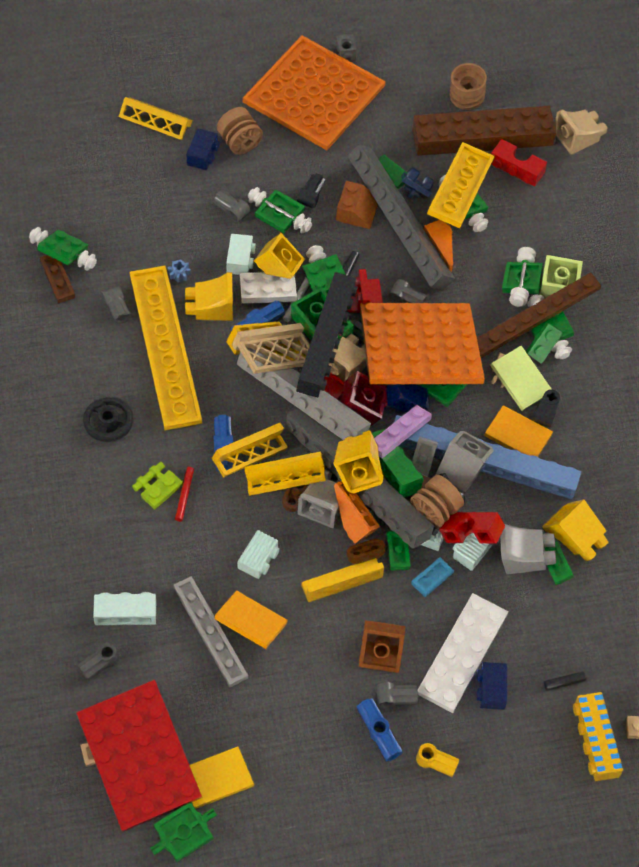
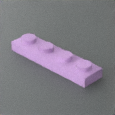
M416 405L375 437L379 457L384 458L429 422L432 414Z

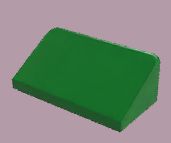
M383 154L379 161L397 189L405 184L402 182L403 178L401 176L404 172H407Z

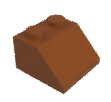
M346 181L337 206L336 221L371 229L378 203L364 185Z
M365 620L359 667L399 673L406 626Z

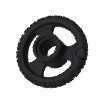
M102 397L99 400L93 401L86 408L83 423L86 432L95 440L114 442L129 433L133 425V414L129 405L119 398ZM106 405L117 406L120 409H122L124 413L117 415V411L113 407ZM93 412L98 413L99 426L93 428L90 424V417ZM118 423L124 425L123 428L119 431L111 434H106V432L115 431L118 427Z

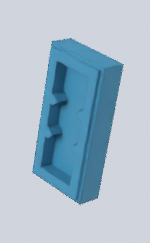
M439 557L413 579L411 584L426 597L450 577L454 570Z

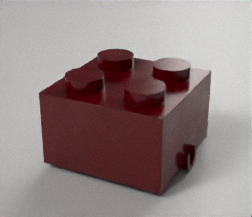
M357 371L345 380L340 402L370 422L371 427L382 419L384 408L388 404L386 398L389 388L383 384H370L369 377Z

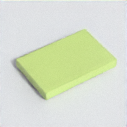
M519 346L490 365L521 411L540 401L544 393L551 389L522 346Z

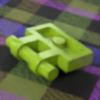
M159 462L156 466H151L149 472L144 476L138 477L136 483L132 485L133 490L136 492L141 488L145 490L141 493V498L154 510L183 486V481L170 470L165 474L161 472L165 468L162 462ZM155 477L157 481L150 485L148 482Z

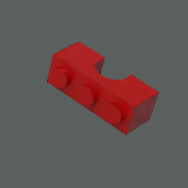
M501 139L491 155H494L491 165L535 187L545 174L547 162L533 154L528 160L520 161L515 158L517 146Z
M456 512L450 515L449 520L444 522L438 530L446 543H463L469 534L474 533L479 543L497 544L505 524L498 512Z

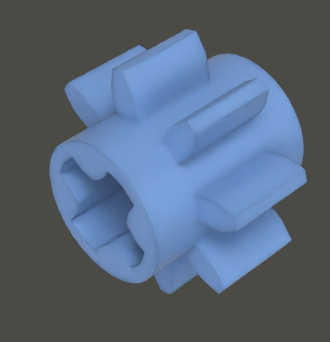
M180 259L175 262L172 261V267H168V273L171 280L174 279L179 283L187 281V276L191 275V269H189L188 262L185 263Z

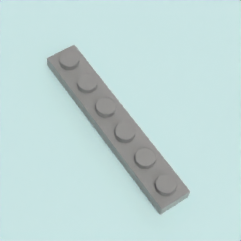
M192 576L174 584V590L229 687L248 679V674L217 620L214 619L212 611Z

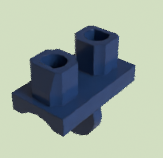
M414 167L407 173L404 172L401 176L403 178L402 182L407 184L404 186V190L408 192L407 197L411 199L414 195L419 198L421 193L430 197L434 180L429 176H425L422 182L416 180L420 175V171Z

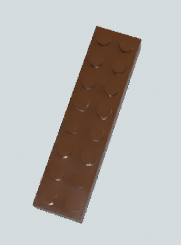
M550 106L414 115L412 125L417 156L457 153L462 142L482 151H490L495 149L501 139L517 146V148L553 146L556 136Z

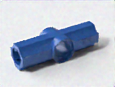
M274 301L261 310H252L248 313L246 319L236 325L273 322L285 315V311L279 301Z
M227 415L214 417L215 453L217 449L233 443V435H231V417ZM226 460L221 462L226 470L233 466L232 462Z
M373 698L362 701L357 705V710L370 732V738L376 742L386 762L396 759L403 751L389 728V722L383 718ZM381 727L384 729V732H376L374 728Z

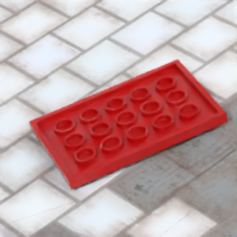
M155 680L76 712L122 832L202 798Z

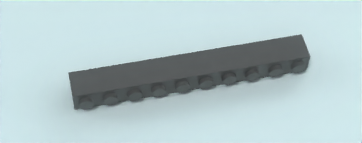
M358 144L347 155L430 287L444 290L455 280V277L373 150Z
M299 408L287 413L286 429L301 444H304L311 453L321 451L325 467L329 468L341 480L333 463L338 442L343 440ZM384 478L381 485L357 492L363 503L369 506L391 530L395 531L413 549L431 538L434 525Z

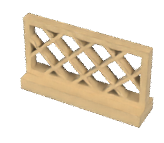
M301 323L240 331L232 343L235 350L241 351L254 374L302 367L306 358L302 357L301 353L307 355L310 347L302 334L304 327ZM299 340L300 343L302 344V346H300V345H298V344H296V343H294V342ZM282 343H283V344L287 345L288 347H287V349H286V348L281 347V346H279V345H277V344H282ZM261 346H268L272 348V350L269 351ZM289 347L299 351V355L290 351ZM247 348H252L256 350V352L252 353L248 351ZM275 349L283 353L284 356L273 353V350ZM260 352L264 355H267L268 358L265 359L257 355V353ZM287 355L289 357H292L296 359V361H290L286 359L285 356ZM270 357H271V358H273V359L279 361L280 363H279V364L273 363V362L269 361V359H270ZM254 360H256V361H258V362H260V363H262V364H265V365H264V366H259V367H257V365H256V363L254 362Z

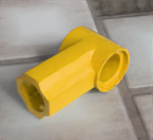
M430 743L421 745L416 755V761L419 766L423 768L430 767L450 777H453L460 760L437 750ZM427 752L432 758L425 759L422 753Z

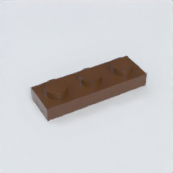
M48 255L40 257L41 265L57 302L62 303L76 298L62 263Z

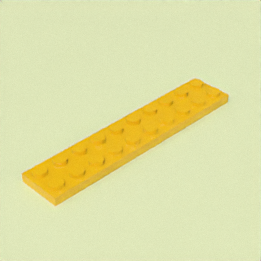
M166 266L131 271L130 279L164 430L202 424L200 408Z

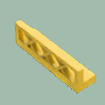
M131 97L124 98L119 114L120 118L183 140L186 128L191 127L193 121ZM127 105L133 107L135 112L130 117L125 115ZM147 112L151 118L146 123L140 117V114ZM163 118L167 126L159 128L155 120ZM176 123L182 125L179 135L175 134L171 128Z
M280 422L219 448L214 453L212 460L221 475L226 477L244 469L245 466L253 465L283 452L288 448L280 435L284 427ZM276 439L280 447H271L269 443L271 440ZM260 447L265 449L264 454L253 453L254 448ZM242 453L249 456L248 461L237 460L238 455ZM226 460L232 462L233 466L226 470L221 462Z
M321 451L245 466L249 496L326 481L325 465ZM314 473H321L320 475L311 476ZM262 484L260 487L253 488L254 485Z
M375 558L303 581L301 586L309 603L383 578L384 565L382 562L378 563Z

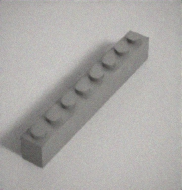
M247 348V350L252 353L256 352V350L252 348ZM240 351L237 361L239 367L342 440L350 436H359L363 432L369 431L370 422L326 391H320L318 398L296 392L300 373L293 368L254 374ZM260 352L257 353V355L265 359L268 358L267 355H264ZM270 357V359H269V361H271V362H273V363H276V364H279V363H280L279 361H277V360H275V359H273V358H271V357ZM254 360V362L256 363L257 367H259V366H264V365H265V364H262V363H260V362Z

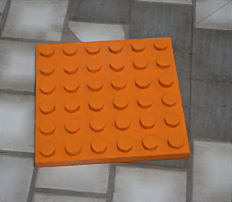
M301 35L243 97V103L321 148L328 150L385 87L386 81Z
M360 303L370 384H484V372L470 303Z

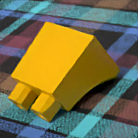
M227 272L212 280L196 282L195 287L185 288V300H195V302H185L186 315H196V320L233 321L232 272Z
M371 431L363 432L362 435L355 437L350 436L338 442L333 464L348 492L357 493L383 483L378 446Z
M584 499L567 503L542 526L546 532L554 534L555 538L562 542L574 555L580 554L585 561H589L596 556L595 551L591 548L593 544L597 549H602L609 543L604 536L606 529Z

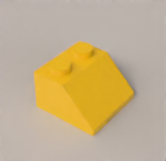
M280 233L266 243L254 262L267 275L291 279L305 258Z

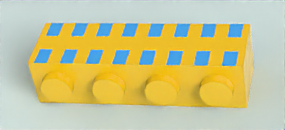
M602 692L579 695L573 704V712L579 719L578 731L584 738L583 750L585 755L589 757L588 769L590 775L594 776L595 781L619 778L623 768Z

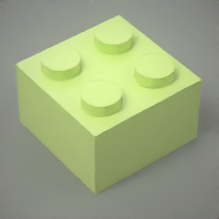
M547 255L539 295L547 298L580 279L583 261Z

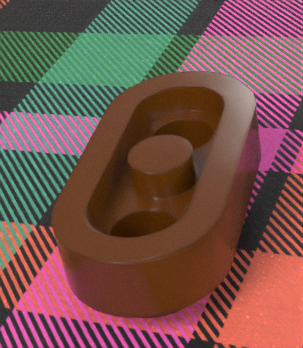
M309 484L301 485L302 489L296 487L286 489L282 498V505L285 510L289 512L298 510V499Z
M371 539L353 545L347 549V559L350 563L359 564L379 558L385 553V543L380 539Z

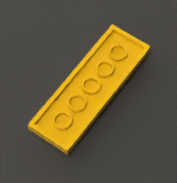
M462 142L427 214L460 228L489 170L494 155Z

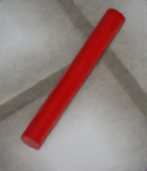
M187 467L175 516V520L179 522L183 521L194 468Z

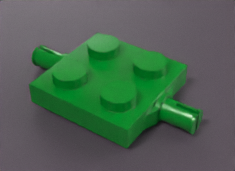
M189 802L155 823L154 828L160 836V842L150 847L153 855L155 856L163 849H166L172 854L175 861L179 862L213 840V835L207 827V821L217 816L216 812L211 808L206 813L201 814Z

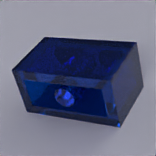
M197 128L186 154L187 166L207 171L209 164L212 165L214 161V152L219 149L220 141H218L217 133Z
M389 384L386 386L389 407L406 413L416 405L425 410L429 409L427 388L417 384Z
M483 662L481 669H477V681L480 682V688H477L476 699L480 701V708L505 710L507 705V663Z

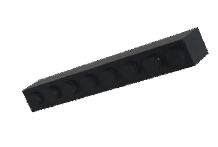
M335 272L298 380L296 392L318 398L320 391H325L327 384L325 377H329L332 366H329V364L334 363L336 357L334 349L338 350L341 341L338 336H343L345 325L342 324L343 322L347 323L350 313L347 312V309L351 310L354 301L351 297L356 296L358 286H355V277Z

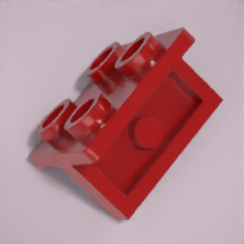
M359 269L358 277H355V286H358L356 296L351 297V299H354L351 310L347 309V312L359 313L360 303H383L380 280L367 279L366 269Z

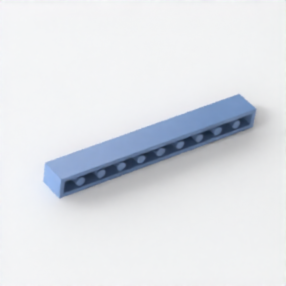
M396 415V418H395V421H394V422H396V421H397L398 419H400L402 416ZM426 423L402 442L399 447L415 451L419 437L427 438L438 442L434 457L442 460L449 443L458 433ZM484 442L493 448V452L480 472L573 500L581 471L573 467L559 465L554 461L540 459L534 455L529 456L518 450L503 448L498 444Z

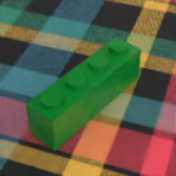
M384 428L382 430L373 432V437H377L386 429ZM397 446L384 458L379 457L383 476L404 498L418 493L422 488L423 476L416 470L413 462L406 457L401 447Z

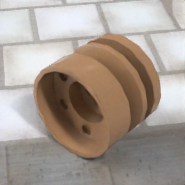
M465 63L457 66L452 71L450 99L456 107L471 110L482 105L485 100L487 75L480 66L473 63Z
M243 107L229 110L217 123V131L234 154H245L251 151L260 143L263 137V131L247 109Z
M435 475L425 484V489L421 488L418 493L411 497V504L434 527L440 528L444 522L449 520L450 515L455 514L464 505V500L460 492L450 481L441 475Z

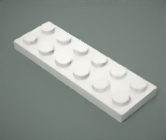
M472 593L419 686L418 695L453 713L508 615V611Z

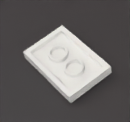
M264 272L240 273L241 303L297 301L295 275L288 279L267 275Z

